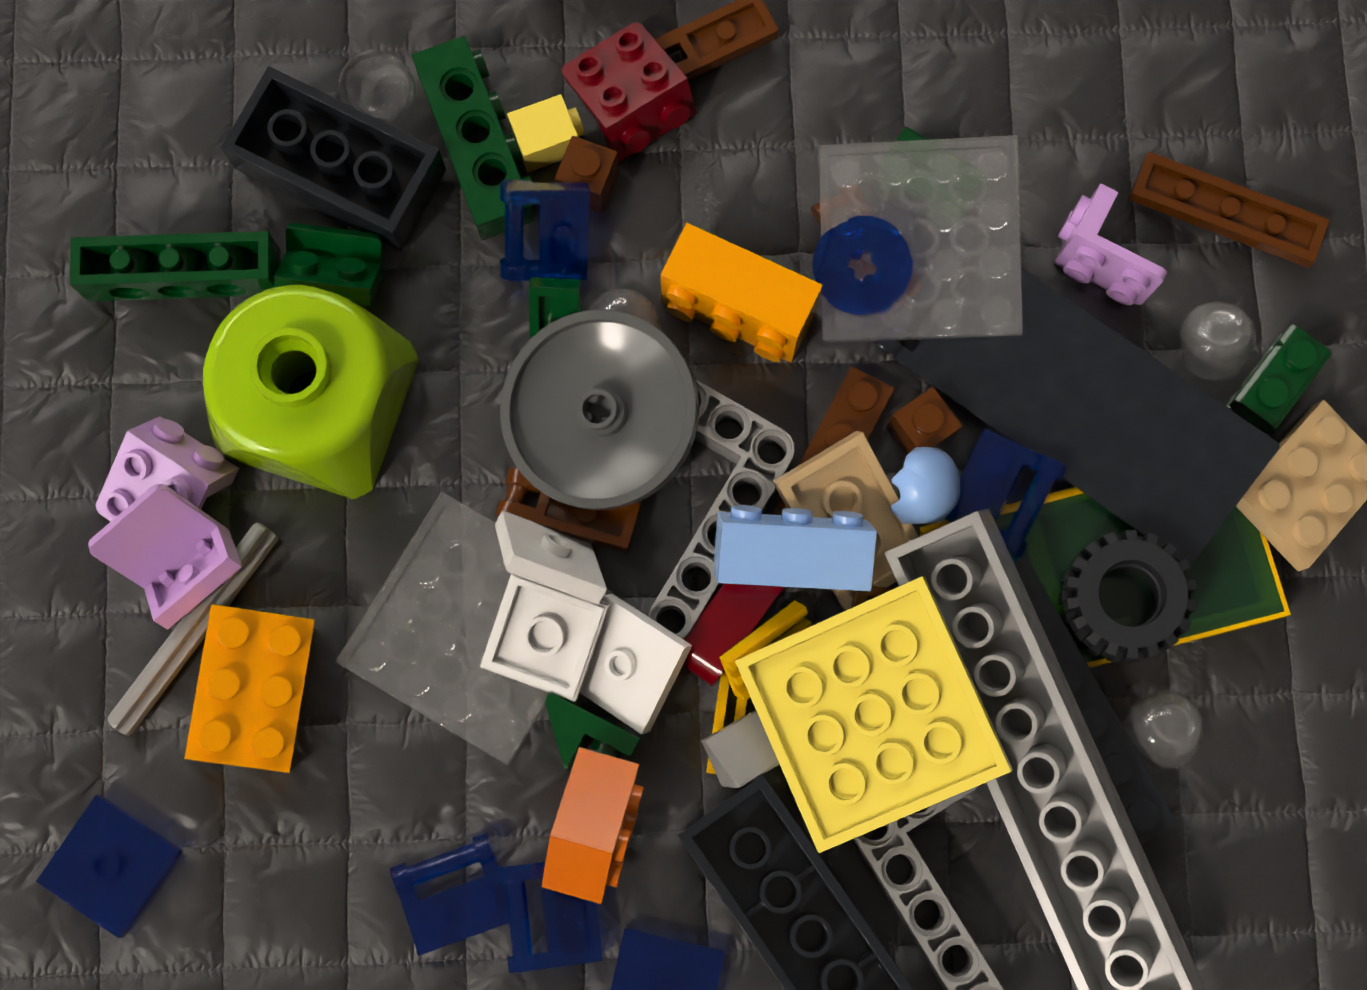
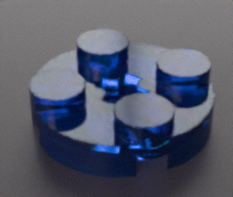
M860 215L849 218L848 221L842 222L824 233L814 252L812 270L815 281L823 285L821 290L822 296L834 309L853 317H870L887 313L904 297L913 276V260L908 243L894 225L878 217ZM863 254L871 255V264L877 267L874 275L867 274L864 280H858L855 278V270L849 268L851 260L859 261Z

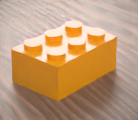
M687 222L660 274L661 303L667 305L666 310L670 314L687 322H692L693 318L711 326L710 331L724 340L736 342L738 338L754 345V351L758 355L773 362H780L782 358L792 363L816 313L823 286L816 281Z
M211 604L185 760L290 773L314 619Z

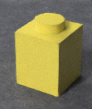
M561 94L507 113L511 132L517 142L527 173L562 161L571 137L585 135L576 108L567 110Z

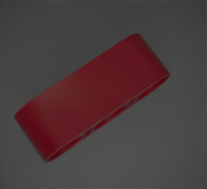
M724 583L696 621L691 631L683 639L692 645L683 666L713 687L719 680L721 673L725 671L719 657L756 629L785 587Z

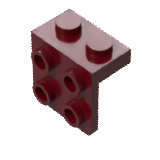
M640 23L628 25L566 63L562 68L565 81L599 122L607 148L618 152V163L631 154L640 152L649 143L668 131L682 126L689 118L697 114L687 77Z

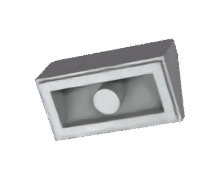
M756 710L701 740L719 782L723 787L739 788L779 765Z

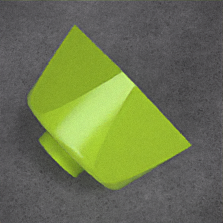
M307 285L279 286L255 294L234 308L221 322L212 338L205 357L203 389L210 431L216 449L226 459L351 499L363 496L373 490L419 361L417 353L411 342L361 306L338 294ZM316 371V377L311 385L301 392L288 394L291 384L297 377L306 372Z

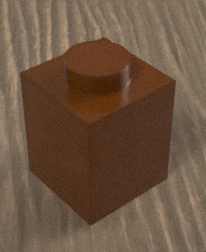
M572 136L555 176L558 199L603 214L619 174L618 152Z
M932 387L895 412L886 428L905 454L908 455L916 447L942 448L956 437L963 426L934 387Z

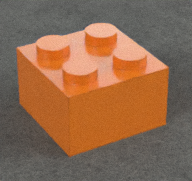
M578 748L550 834L541 887L602 904L607 885L617 888L625 860L624 856L628 843H630L644 790L643 786L635 784L639 764L584 748Z

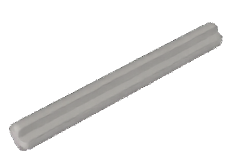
M260 523L252 525L236 547L242 568L234 573L229 581L220 585L202 600L191 613L181 619L109 714L107 721L111 727L127 736L133 734L204 640L211 604L227 607L231 604L277 543L278 537L274 532Z

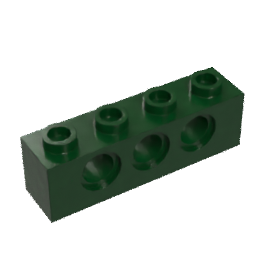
M464 35L411 54L481 241L535 222L531 205L539 203L530 176L520 178L515 163L521 161L522 156L513 133L504 136L499 124V120L506 118L499 96L496 91L487 93L482 79L490 75L481 50L478 49L471 52ZM460 89H468L473 92L469 98L462 101L451 99L452 94ZM482 130L489 133V136L483 142L471 143L467 141V137L474 131ZM499 172L506 175L505 180L499 185L488 186L482 183L484 178L490 173Z
M269 231L71 237L69 285L88 302L251 297L274 288L273 276L281 263V249Z

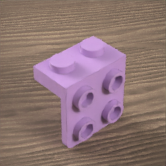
M1100 183L1091 198L1084 195L1080 197L1074 210L1069 213L1058 234V237L1065 240L1054 264L1063 268L1064 274L1074 281L1080 283L1091 282L1107 290V295L1118 303L1142 305L1163 283L1167 271L1163 267L1097 235L1118 194L1117 191Z
M159 416L126 432L96 502V509L100 515L111 522L155 484H165L193 505L202 509L207 497L233 483L239 468L224 459V455L219 450L203 445L186 434L178 423Z
M155 484L88 542L92 556L144 588L153 621L167 630L183 616L191 613L202 600L220 585L229 581L234 573L242 568L229 529L165 484Z

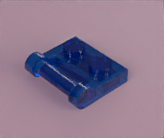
M509 179L500 183V200L505 203V257L500 260L501 278L509 281H530L531 277L587 280L590 199L588 183H528L519 179ZM524 204H539L538 259L527 260L524 258Z
M984 429L960 477L958 504L944 518V521L952 523L976 511L989 508L995 522H997L1024 466L1036 471V474L1007 532L999 529L1008 551L1022 557L1028 546L1025 539L1054 481H1061L1067 467L1048 456L1036 453L992 431Z
M487 832L472 837L473 843L410 866L403 862L390 867L392 881L399 895L418 956L518 920L492 841ZM480 862L485 877L419 900L415 885Z
M545 862L498 868L500 883H505L512 948V956L507 957L509 973L603 961L597 903L541 887L547 951L533 953L525 880L540 879V886H542Z

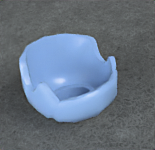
M914 448L906 456L904 468L892 478V483L900 491V500L891 505V510L903 524H928L944 520L958 504L960 478L953 459L946 452L938 448Z

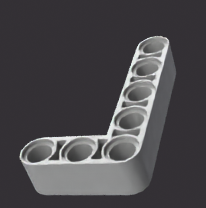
M695 380L700 407L698 427L694 440L737 465L652 605L648 615L649 618L657 622L662 612L667 610L678 611L685 619L684 628L676 634L682 639L691 631L721 583L717 582L713 572L715 547L710 544L707 538L711 529L717 527L718 512H731V506L740 505L735 501L732 493L741 485H750L757 489L760 494V500L752 506L761 508L763 514L777 490L772 481L788 472L795 452L794 442L786 431L698 380ZM731 419L741 426L742 433L734 439H725L717 434L715 430L716 425L723 420ZM765 444H775L783 450L785 458L777 464H768L760 459L758 449ZM692 568L703 569L710 577V584L702 591L694 592L688 590L682 582L685 572Z
M978 786L924 808L918 813L910 814L884 825V831L877 839L869 840L863 835L851 839L944 990L1004 989L907 835V832L974 791ZM898 854L905 856L912 866V873L909 879L902 884L892 883L886 873L888 861ZM930 899L938 907L939 918L933 927L922 929L916 924L914 910L921 901ZM960 945L967 955L965 967L955 974L948 973L943 967L942 956L948 947Z

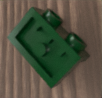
M292 222L287 225L285 229L286 253L273 276L274 288L286 285L313 286L345 297L357 305L371 306L384 276L382 235Z

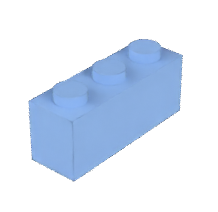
M734 505L731 506V512H718L713 572L718 583L871 591L877 531L868 520H863V514L857 512L835 511L832 518L813 517L812 511L800 508L782 509V515L762 514V509L759 507Z

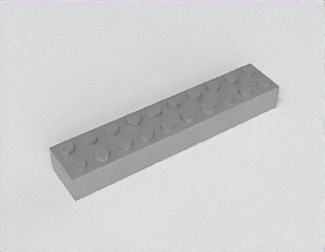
M990 509L976 511L884 552L899 586L925 576L1013 769L1011 772L986 783L1078 990H1203L1204 984Z

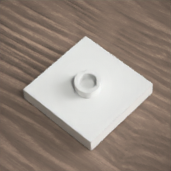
M501 511L495 523V528L507 572L591 603H600L607 588L591 543L576 539L506 511Z
M511 573L480 667L576 701L610 604L604 601L594 604Z
M607 594L603 596L601 601L609 603L610 606L580 693L640 734L650 732L692 645L614 594Z

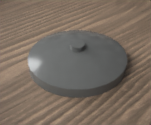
M588 310L560 318L540 330L526 343L512 363L504 382L500 404V421L505 445L510 457L522 475L545 495L567 505L589 510H611L626 507L648 498L661 489L678 472L686 460L696 436L699 420L697 386L689 364L681 351L665 334L649 322L628 313L614 310Z

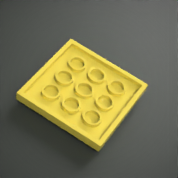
M921 576L735 661L818 853L1013 770L925 576Z

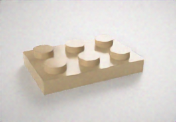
M1325 400L1312 405L1280 441L1279 450L1236 505L1244 516L1298 572L1310 568L1367 500V444Z
M855 431L772 481L787 508L810 510L813 512V517L832 518L835 511H851L863 514V520H868L877 531L872 585L888 587L897 582L884 552L919 536L912 524H903L892 513L891 505L898 502L899 499L863 432ZM832 589L841 607L844 610L851 609L854 590Z

